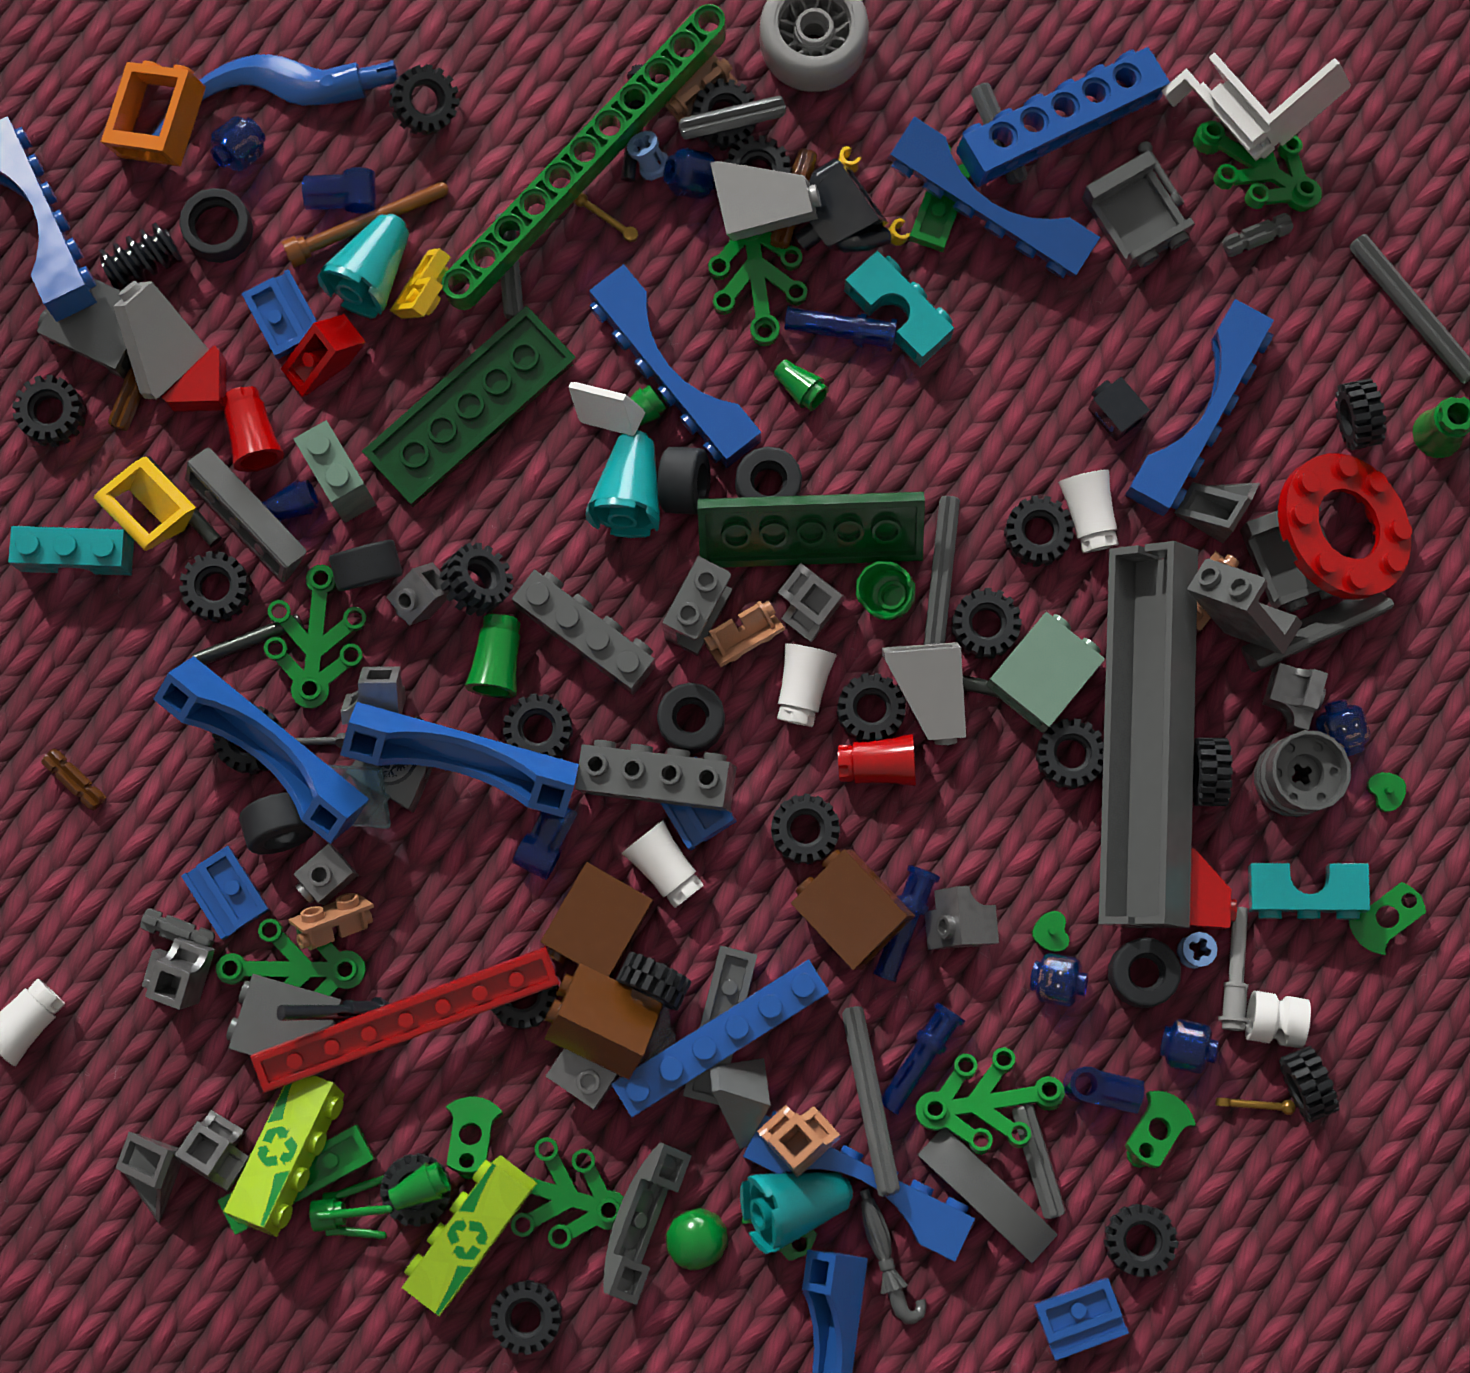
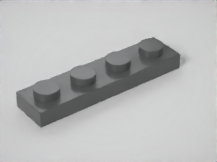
M720 945L700 1027L747 998L757 954ZM733 1054L716 1065L731 1063ZM710 1068L686 1083L683 1096L719 1105L712 1092Z

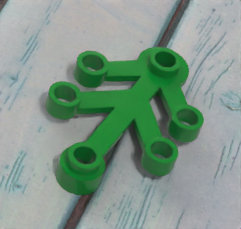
M1208 121L1198 127L1193 137L1194 146L1198 151L1204 154H1214L1220 150L1249 168L1237 170L1233 165L1223 164L1214 175V183L1217 187L1224 190L1231 189L1235 185L1252 184L1245 194V202L1249 207L1260 209L1264 205L1287 202L1292 209L1305 212L1313 209L1322 198L1321 188L1315 180L1306 177L1299 157L1303 144L1297 136L1292 137L1283 146L1279 144L1277 148L1278 154L1286 161L1288 175L1279 169L1273 151L1266 158L1260 157L1258 160H1255L1243 146L1225 136L1224 128L1219 122ZM1286 145L1293 147L1294 150L1289 149ZM1222 174L1229 176L1230 179L1224 178ZM1272 182L1280 188L1269 190L1260 183ZM1253 193L1258 194L1262 199L1256 198Z
M771 232L736 241L731 239L720 254L712 257L708 263L709 275L715 280H723L730 273V263L746 246V262L727 286L714 295L713 308L721 315L731 313L735 307V299L750 281L755 318L750 326V335L752 340L759 346L774 344L778 340L780 332L779 322L770 315L765 279L784 292L787 302L791 305H801L807 298V287L803 282L792 280L762 258L760 244L778 255L782 267L788 271L797 270L802 264V252L799 248L789 246L787 249H781L770 244ZM795 254L798 260L795 263H788L785 260V256ZM716 263H722L726 266V269L723 272H715L712 267ZM794 288H798L803 292V295L799 298H794L789 292ZM725 297L731 303L727 307H720L717 301ZM761 328H768L772 334L767 338H763L758 334V331Z
M316 565L306 575V584L312 593L308 634L291 615L290 606L285 601H273L268 607L270 620L275 624H280L306 655L305 668L303 670L287 653L288 649L285 641L279 637L269 638L264 644V652L270 660L276 661L293 681L291 694L294 701L299 706L307 709L321 706L328 698L329 684L349 668L360 665L363 660L362 650L358 645L346 644L340 651V658L320 671L321 657L350 633L361 630L366 624L365 612L359 607H351L345 611L343 620L324 634L327 595L331 594L336 588L332 569L326 565ZM317 574H326L328 581L324 585L316 584L314 577ZM282 606L287 610L283 618H275L272 612L276 607ZM350 614H360L362 621L358 625L350 624L348 622ZM271 644H281L283 646L282 652L279 655L270 654L269 647ZM352 649L357 651L359 656L356 661L348 662L345 660L344 655L346 651ZM307 683H313L317 686V691L314 695L308 696L303 693V687Z
M266 919L260 923L258 928L259 936L264 941L272 942L289 961H247L241 955L229 953L222 956L216 966V973L219 979L224 983L232 985L242 983L247 977H252V974L263 977H288L283 983L300 988L311 977H327L314 991L327 996H331L338 988L351 989L358 986L366 973L365 962L359 954L348 950L340 952L331 942L316 948L328 962H312L283 932L282 924L274 919ZM273 923L277 927V933L274 937L268 938L265 935V928ZM296 929L297 935L302 933ZM234 961L237 964V972L232 976H228L225 972V966L227 963ZM345 962H349L352 965V973L347 977H343L339 972L340 966Z
M1002 1047L993 1053L992 1065L970 1096L954 1099L964 1081L975 1076L978 1066L977 1060L972 1055L961 1054L956 1058L954 1071L940 1091L926 1093L918 1100L916 1117L918 1122L928 1130L939 1131L946 1128L968 1143L970 1149L976 1154H985L991 1149L992 1135L984 1128L974 1130L957 1116L973 1114L1007 1137L1010 1145L1015 1148H1023L1030 1141L1031 1130L1029 1126L1023 1122H1012L997 1112L996 1109L1035 1103L1043 1110H1054L1062 1104L1065 1090L1063 1084L1057 1078L1047 1076L1039 1079L1035 1086L991 1093L1003 1075L1010 1072L1015 1065L1013 1051ZM1005 1055L1010 1058L1011 1063L1007 1066H1001L997 1063L996 1059L998 1056ZM964 1061L970 1062L973 1069L970 1072H963L959 1069V1064ZM1048 1085L1052 1086L1056 1090V1095L1048 1097L1043 1094L1042 1088ZM933 1104L939 1105L942 1108V1113L938 1116L931 1115L928 1112L929 1106ZM1016 1129H1021L1025 1132L1026 1138L1022 1141L1015 1140L1012 1137V1132ZM981 1135L988 1140V1144L984 1147H978L974 1144L973 1139Z
M545 1137L536 1143L535 1154L540 1160L545 1161L556 1185L530 1177L538 1183L530 1194L552 1201L529 1213H519L514 1216L511 1221L513 1233L519 1237L528 1236L534 1231L536 1226L572 1207L587 1211L588 1213L568 1225L558 1224L552 1227L548 1233V1240L553 1247L558 1249L565 1248L574 1237L595 1226L605 1230H612L624 1196L617 1191L607 1189L595 1166L596 1158L593 1152L588 1149H580L572 1157L574 1169L584 1174L593 1196L577 1191L558 1154V1143L553 1138ZM546 1141L554 1146V1152L549 1157H545L540 1153V1146ZM581 1153H586L591 1158V1164L587 1168H581L577 1164V1157ZM608 1202L613 1203L616 1207V1214L611 1218L605 1217L602 1214V1206ZM520 1217H525L530 1221V1228L527 1232H521L516 1227V1222ZM556 1229L566 1231L567 1240L565 1243L558 1244L554 1241L553 1233Z

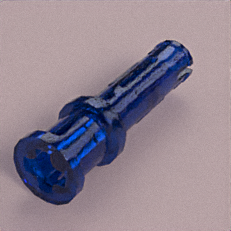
M788 306L784 330L853 340V344H856L858 347H862L863 344L886 347L887 351L892 352L898 319L892 318L890 322L870 319L867 314L863 313L854 318Z
M908 865L907 871L909 876L902 895H897V897L915 917L883 948L876 969L873 971L874 975L895 983L920 915L924 916L928 912L927 902L934 883H939L941 878L934 873L912 865Z
M938 1002L934 1006L936 1011L925 1028L917 1031L916 1039L918 1042L881 1096L883 1106L897 1115L936 1055H942V1053L947 1051L946 1044L956 1028L963 1026L966 1022Z

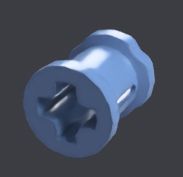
M643 131L634 135L628 142L627 151L633 159H637L643 178L654 180L668 172L671 166L670 159L666 153L661 152L659 140L655 133Z
M1197 932L1182 938L1177 945L1176 952L1184 966L1195 969L1212 963L1217 956L1218 949L1215 940L1210 935ZM1200 942V950L1205 952V954L1194 959V952L1189 949V945Z

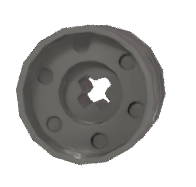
M1302 731L1271 744L1259 756L1254 768V785L1259 798L1270 810L1284 817H1302L1334 805L1345 794L1351 780V764L1345 749L1333 737L1320 731ZM1296 771H1299L1302 776L1297 780L1298 782H1294L1291 778Z

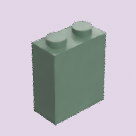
M327 420L294 438L302 455L344 523L377 505Z
M1047 611L986 684L1003 702L1043 734L1105 660L1100 655V648L1094 642L1087 638L1081 640L1070 631L1072 627L1064 618L1057 614L1052 616Z

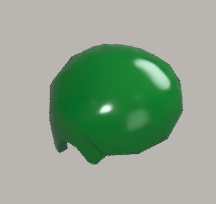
M877 561L865 567L858 577L856 586L857 600L873 617L886 621L896 620L907 614L915 602V583L910 574L900 565L894 562Z
M703 1208L682 1213L672 1221L666 1232V1249L674 1263L688 1270H700L715 1264L723 1256L728 1245L727 1227L720 1216Z

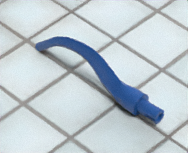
M256 54L224 64L208 73L200 81L206 86L202 100L231 87L250 85L265 89L289 103L298 105H329L365 98V90L394 84L398 78V73L394 60L364 68H359L358 63L354 62L321 70L282 56ZM164 120L152 135H160Z

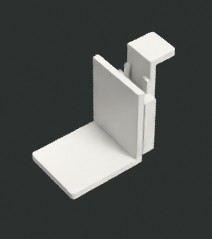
M1214 52L1209 59L1225 83L1223 85L1220 83L1211 91L1204 82L1200 84L1186 68L1162 90V93L1169 103L1175 106L1194 90L1255 160H1258L1260 157L1266 158L1275 150L1274 146L1278 143L1281 146L1287 143L1347 91L1351 84L1341 64L1334 58L1269 114Z

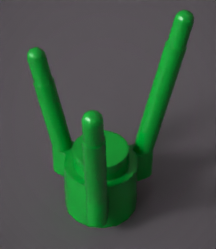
M384 1175L335 1192L323 1193L321 1200H312L310 1203L312 1230L314 1232L325 1231L326 1236L345 1235L385 1239L387 1234L384 1231L340 1225H345L347 1218L390 1213L393 1210L392 1206L384 1205L346 1209L344 1201H338L339 1199L380 1185Z

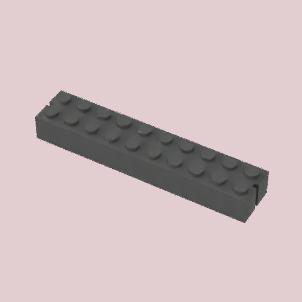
M1176 541L1145 544V547L1136 545L1109 549L1099 891L1100 925L1119 928H1190L1197 601L1187 588L1198 572V549Z

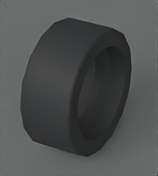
M217 188L199 191L188 199L181 211L179 223L182 236L192 251L208 262L217 263L233 260L245 252L252 240L254 228L250 213L239 197L226 189ZM218 206L227 207L232 210L238 221V227L233 237L217 245L206 244L200 240L195 226L201 214L208 209Z

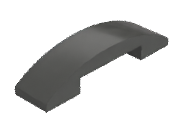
M946 1128L939 1130L917 1154L1030 1263H1033L1058 1235L1006 1183Z
M659 1142L637 1171L622 1200L611 1231L604 1266L603 1282L605 1294L637 1305L651 1268L641 1264L667 1192L668 1190L679 1192L692 1155Z

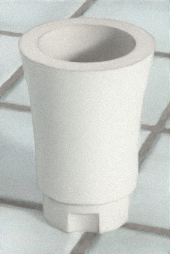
M1109 470L1087 472L1059 481L1058 484L1066 499L1074 523L1077 539H1081L1082 552H1096L1117 546L1118 539L1115 532L1117 525L1112 506Z
M785 644V665L778 704L781 705L777 716L778 720L813 727L815 713L819 712L823 691L837 656L836 654L803 645Z
M664 821L658 823L621 853L648 878L663 898L667 895V899L674 908L704 885L694 875L696 870L673 840Z
M40 979L35 980L28 989L25 988L11 1003L0 1011V1056L15 1067L40 1033L56 1018L54 1014L65 1005V1002Z

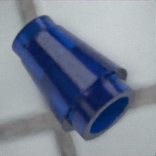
M296 480L262 502L279 521L310 515L313 513V509L319 507L318 496L309 480L302 482Z

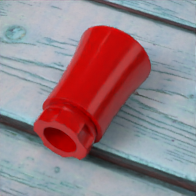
M253 386L237 387L226 392V396L223 397L224 414L229 429L234 469L240 472H253L279 463L284 458V452L274 434L264 401L260 399L258 389Z
M908 734L891 739L853 742V746L838 745L840 782L855 780V784L893 783L916 786L914 735Z

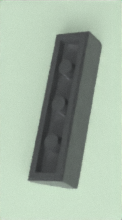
M210 448L204 449L188 460L185 480L271 572L281 582H286L305 557L306 549Z
M1383 593L1361 600L1346 599L1300 620L1303 624L1284 655L1252 643L1244 645L1241 648V652L1251 672L1254 671L1255 673L1385 614L1393 608L1394 603L1392 599Z

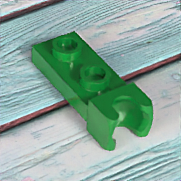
M964 164L958 165L961 173L969 181L971 176ZM926 191L909 241L944 252L958 213L953 208L956 202L945 195L939 199Z

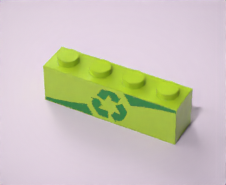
M312 1075L283 1087L223 1212L239 1223L274 1237L278 1236L281 1228H284L291 1218L292 1204L298 1192L302 1191L308 1182L309 1168L315 1156L319 1155L325 1146L326 1133L332 1120H335L342 1110L344 1093L333 1082Z
M501 1155L492 1163L487 1160L483 1162L472 1177L477 1184L468 1195L463 1191L449 1209L454 1214L449 1223L445 1226L440 1222L427 1239V1242L432 1245L424 1257L418 1253L404 1271L409 1278L401 1288L438 1316L448 1308L538 1184Z

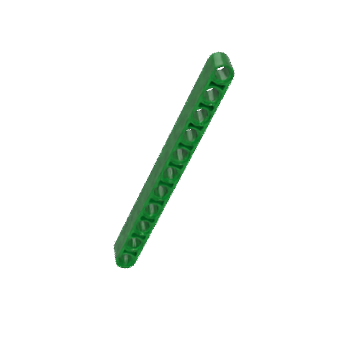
M706 4L696 9L443 276L442 285L449 303L454 308L466 310L476 305L627 146L630 139L646 126L671 97L721 47L726 39V22L724 12L719 7ZM707 23H714L718 26L713 31L701 29ZM686 48L693 51V54L688 57L677 55V52L681 49ZM659 74L669 77L664 83L652 81L653 77ZM634 100L644 102V105L636 110L627 107ZM609 126H616L620 129L618 133L612 136L602 133ZM584 152L595 154L594 158L588 162L577 160L578 156ZM559 178L570 180L569 184L564 188L552 186L554 181ZM542 204L545 206V209L540 214L532 215L527 212L532 205ZM510 230L520 232V235L514 241L502 239L504 234ZM483 257L495 258L494 263L487 268L477 266L479 260ZM459 283L470 285L464 294L452 293L453 288Z

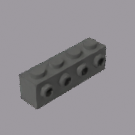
M534 569L512 597L515 608L634 696L656 667L655 659L651 656L654 651L638 638L631 642L621 634L624 630L623 627L612 618L605 616L602 620L591 612L594 606L581 595L576 593L574 597H571L563 591L564 584L553 574L546 571L542 575Z
M594 740V746L584 744L581 746L575 790L583 794L731 811L737 767L726 761V755L704 753V759L689 757L690 751L668 748L667 754L653 753V747L641 744H631L630 750L616 748V742L607 740Z

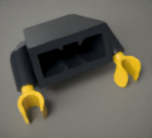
M843 147L840 151L839 160L836 158L830 160L813 171L810 177V186L815 184L817 186L821 206L816 207L818 219L809 221L807 225L795 233L796 239L806 251L812 249L822 240L828 248L835 251L840 250L843 253L871 251L890 243L903 245L911 234L899 235L895 231V228H900L904 225L905 220L902 218L894 220L889 229L884 227L888 224V221L854 174L859 168L861 157L854 161L846 160L851 155L852 149L850 147Z

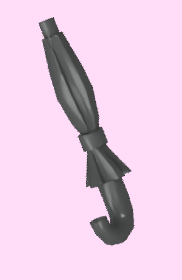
M869 1189L861 1191L862 1217L866 1237L875 1256L879 1260L880 1270L883 1271L881 1294L888 1293L895 1315L904 1324H916L925 1316L927 1308L926 1299L915 1301V1310H909L902 1289L908 1286V1284L894 1268L896 1266L893 1257L891 1258L890 1234L884 1217L874 1198L871 1197Z

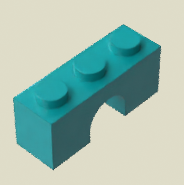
M876 251L845 280L844 292L868 316L884 305L900 307L905 312L908 321L896 332L895 343L921 367L951 340L954 331L953 321L945 310L940 307L935 309L926 300L927 294L919 284L914 281L909 283L901 275L902 270L890 256L884 258Z
M11 526L8 563L20 572L58 573V568H79L100 575L132 576L134 539L124 529Z
M1251 863L1248 866L1249 912H1258V919H1282V912H1297V919L1306 920L1321 919V913H1336V919L1340 920L1360 919V913H1366L1370 910L1369 864L1329 863L1325 867L1326 881L1323 889L1315 894H1306L1299 891L1293 885L1290 876V863Z

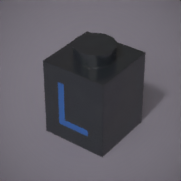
M1122 376L1113 383L1106 380L1091 393L1094 398L1088 408L1116 442L1144 421L1150 411Z

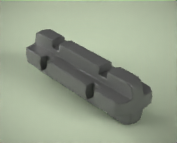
M1282 213L1273 217L1271 221L1267 219L1241 230L1240 234L1236 232L1226 236L1222 241V245L1226 254L1229 257H1233L1243 253L1242 250H1250L1270 242L1276 236L1282 237L1289 234L1293 229V223L1287 213Z
M152 908L147 909L143 914L140 927L145 931L153 934L158 931L160 932L159 936L174 941L175 938L183 937L210 948L214 944L215 933L202 927L200 930H197L196 925L171 915H167L166 918L162 917L163 912Z

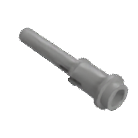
M1237 907L1236 920L1232 922L1229 980L1223 983V1016L1218 1018V1021L1222 1022V1029L1230 1031H1245V1025L1250 1023V1019L1246 1018L1247 989L1249 984L1244 983L1248 908Z

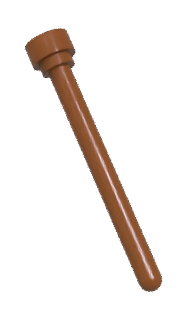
M440 182L307 239H304L303 236L296 239L293 236L281 242L294 269L307 263L306 259L312 257V252L361 232L377 216L388 214L400 216L446 196L449 188L445 183Z

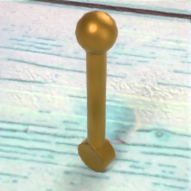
M581 193L574 200L577 206L586 207L623 233L624 239L627 242L632 243L637 240L638 232L636 228L622 225L588 201L584 193Z
M1216 1098L1215 1103L1216 1106L1278 1110L1286 1115H1292L1296 1110V1105L1292 1100L1276 1103Z

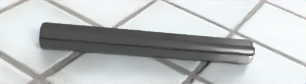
M1363 234L1355 239L1350 245L1352 253L1460 382H1469L1470 357L1368 235Z
M942 496L939 501L924 645L945 643L960 499L954 496Z
M861 1006L849 1007L844 1009L842 1017L877 1192L880 1196H891L898 1193L900 1185L864 1009Z

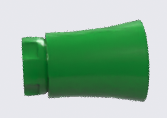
M1450 397L1441 401L1435 408L1429 409L1418 416L1413 426V439L1420 451L1433 458L1449 457L1458 451L1464 437L1470 432V400L1466 397Z
M493 613L484 616L483 628L479 631L473 664L465 684L466 690L493 698H513L517 696L516 672L521 637L518 634L520 622L517 618Z

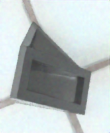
M1193 482L1174 513L1179 518L1219 542L1224 543L1247 510L1260 483L1206 486Z
M764 1058L716 1065L710 1068L712 1092L740 1149L749 1145L770 1107Z
M128 1132L115 1169L125 1174L160 1225L181 1166V1162L175 1156L179 1148L137 1133Z

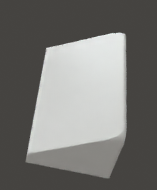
M577 382L570 383V394L577 416L582 423L630 436L635 435L645 412L626 394Z

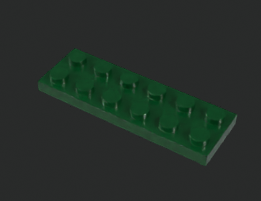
M526 305L364 448L362 453L401 496L414 507L573 366L577 359Z
M924 492L698 499L700 557L719 567L799 565L800 563L812 565L872 563L877 561H923Z

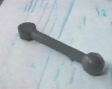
M1147 141L1142 142L1138 147L1139 153L1143 154L1149 150L1156 161L1154 170L1168 190L1177 207L1184 204V200L1176 191L1152 153V144Z
M339 733L336 737L295 739L302 745H336L342 748L346 733Z

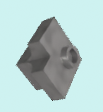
M800 563L778 592L791 604L781 619L812 642L846 597Z
M1279 663L1272 669L1262 705L1275 708L1283 714L1286 720L1287 732L1296 734L1308 731L1313 713L1316 710H1320L1326 693L1324 686L1328 673L1316 669H1299Z
M401 666L362 667L358 680V691L346 694L341 709L342 724L349 723L356 702L402 714L406 697L405 686L402 685Z
M957 886L934 891L936 910L925 911L928 950L978 947L999 943L996 905H982L978 903L971 894L970 886Z
M178 937L174 939L169 952L162 949L152 950L142 987L147 988L145 997L179 1010L198 1004L215 949L183 937Z
M565 1048L546 1075L547 1078L593 1109H597L612 1087L611 1084L618 1078V1074Z
M211 1110L201 1123L196 1122L175 1156L179 1162L229 1192L249 1159L248 1155L236 1148L245 1131Z

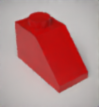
M345 314L314 322L281 367V370L302 397L306 396L347 367L366 341Z
M1191 848L1190 928L1228 929L1230 928V922H1235L1237 916L1236 899H1231L1232 889L1197 850Z

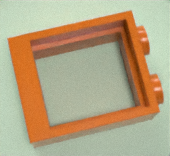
M147 60L143 61L142 64L127 62L101 143L119 158L181 167L206 86L194 76L195 72L182 65H174L173 68H169ZM148 84L175 88L159 136L133 133Z

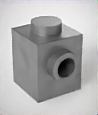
M433 562L413 568L387 596V599L394 606L397 615L405 620L409 626L430 619L448 600L446 596L450 592L449 590L442 591L440 585L444 580L439 579L441 572Z
M329 843L294 873L300 881L296 888L309 903L316 900L322 905L327 904L359 876L337 849Z

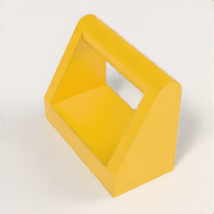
M146 456L131 464L94 496V499L144 551L183 532L196 509ZM130 490L162 524L149 534L114 497Z

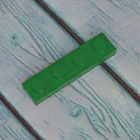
M355 1125L326 1141L322 1152L315 1156L309 1168L310 1175L305 1188L298 1192L293 1204L376 1159L359 1125ZM232 1193L218 1200L223 1211ZM224 1212L235 1235L250 1228L235 1221Z

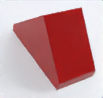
M215 345L212 346L161 396L162 399L174 412L224 411L223 397L226 396L227 360Z

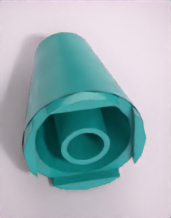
M394 214L377 216L321 268L317 278L324 292L331 298L336 293L344 300L341 306L359 316L375 318L378 313L381 315L386 307L409 238L406 223Z
M637 430L633 436L622 434L618 437L586 508V520L594 528L599 530L600 524L611 528V535L626 538L650 536L651 529L654 528L656 531L659 529L660 508L654 442L646 433Z
M838 1172L802 1173L798 1177L794 1173L754 1174L747 1177L748 1180L743 1181L740 1188V1203L744 1221L751 1219L755 1231L749 1232V1235L757 1248L765 1254L777 1252L849 1208L850 1200L853 1198V1190L849 1180L845 1177L843 1178Z

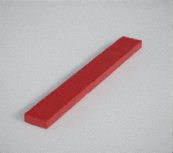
M543 947L251 1054L250 1057L263 1093L557 986L559 982L547 948Z

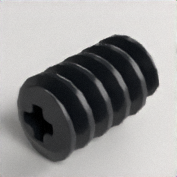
M155 222L152 224L153 236H149L141 229L139 230V243L130 236L125 237L127 249L124 250L115 242L112 244L114 255L110 256L103 249L99 250L100 263L114 288L118 289L117 282H120L124 287L131 283V275L140 282L144 281V269H147L153 276L158 274L157 262L166 269L170 268L171 255L179 262L184 261L167 229L163 230Z

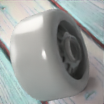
M862 0L766 1L760 19V49L769 70L784 84L808 92L833 89L850 79L864 59L868 43L869 21ZM809 35H817V36H819L820 38H818V39H811V38H808L807 36H809Z

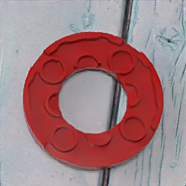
M1340 453L1316 456L1300 465L1289 475L1279 497L1278 523L1283 541H1289L1298 559L1294 563L1302 574L1321 590L1333 596L1350 600L1366 599L1394 585L1404 573L1409 561L1412 527L1402 501L1388 482L1386 476L1366 462ZM1345 492L1356 497L1357 503L1362 502L1365 505V514L1376 528L1373 531L1375 544L1371 553L1365 558L1353 559L1343 556L1332 548L1324 537L1319 523V507L1324 496L1328 493Z

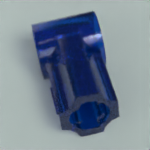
M355 167L344 170L343 174L303 176L302 195L305 209L343 208L347 212L357 214L376 210L375 172L368 168Z
M569 807L567 808L565 818L541 812L531 833H527L521 841L512 863L547 880L559 860L562 852L560 848L578 813Z
M1085 1066L1071 1069L1063 1080L1065 1094L1076 1102L1091 1103L1138 1114L1143 1102L1145 1090L1144 1081ZM1082 1073L1087 1075L1092 1082V1088L1087 1095L1080 1094L1075 1086L1077 1077Z

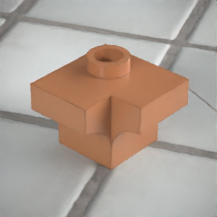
M785 1105L757 1131L760 1137L797 1177L841 1138L840 1134L814 1106L804 1114L799 1115L798 1113L795 1114Z

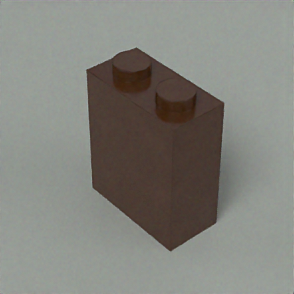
M844 849L842 852L836 850L824 860L822 866L825 869L815 879L811 876L799 885L795 891L798 896L791 904L853 970H862L915 915L853 850Z
M586 862L540 942L548 947L549 957L564 965L567 959L578 965L582 963L611 978L653 906L654 901Z
M580 963L573 976L565 974L556 995L562 997L561 1001L554 1000L547 1013L545 1021L551 1025L545 1039L629 1080L645 1053L663 1003Z

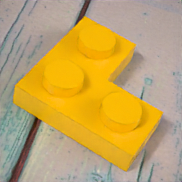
M440 248L428 250L390 311L401 319L424 317L425 314L430 315L440 302L441 297L438 294L443 287L440 283L448 271L446 264L451 256Z

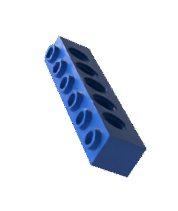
M1149 47L1136 53L1134 50H1129L1120 55L1113 64L1106 67L1104 64L1097 65L1089 70L1085 77L1077 81L1068 79L1058 85L1054 92L1043 96L1042 93L1028 99L1023 107L1014 111L1012 108L1005 109L993 118V121L983 126L981 123L970 126L962 133V138L956 152L978 188L1160 100L1163 96L1162 90L1170 81ZM1117 81L1125 83L1128 88L1120 86ZM1086 96H1092L1098 102H1092ZM1055 110L1064 112L1067 117L1059 116ZM1024 125L1034 127L1037 132L1027 130ZM993 140L1002 141L1006 147L997 146Z

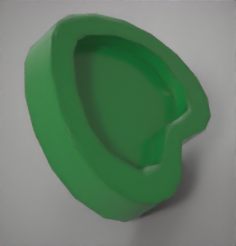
M1381 772L1368 779L1367 790L1375 797L1376 806L1379 810L1390 812L1396 810L1402 804L1406 794V783L1395 774Z
M1058 911L1045 913L1033 927V940L1042 948L1052 952L1064 950L1070 942L1069 936L1064 930L1066 924L1065 916Z

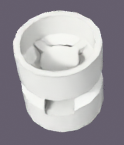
M1253 991L1246 1013V1018L1250 1019V1023L1245 1025L1246 1039L1263 1043H1270L1273 1039H1277L1278 1044L1281 1046L1303 1048L1310 1026L1311 1007L1309 999L1285 996L1280 1001L1276 994Z

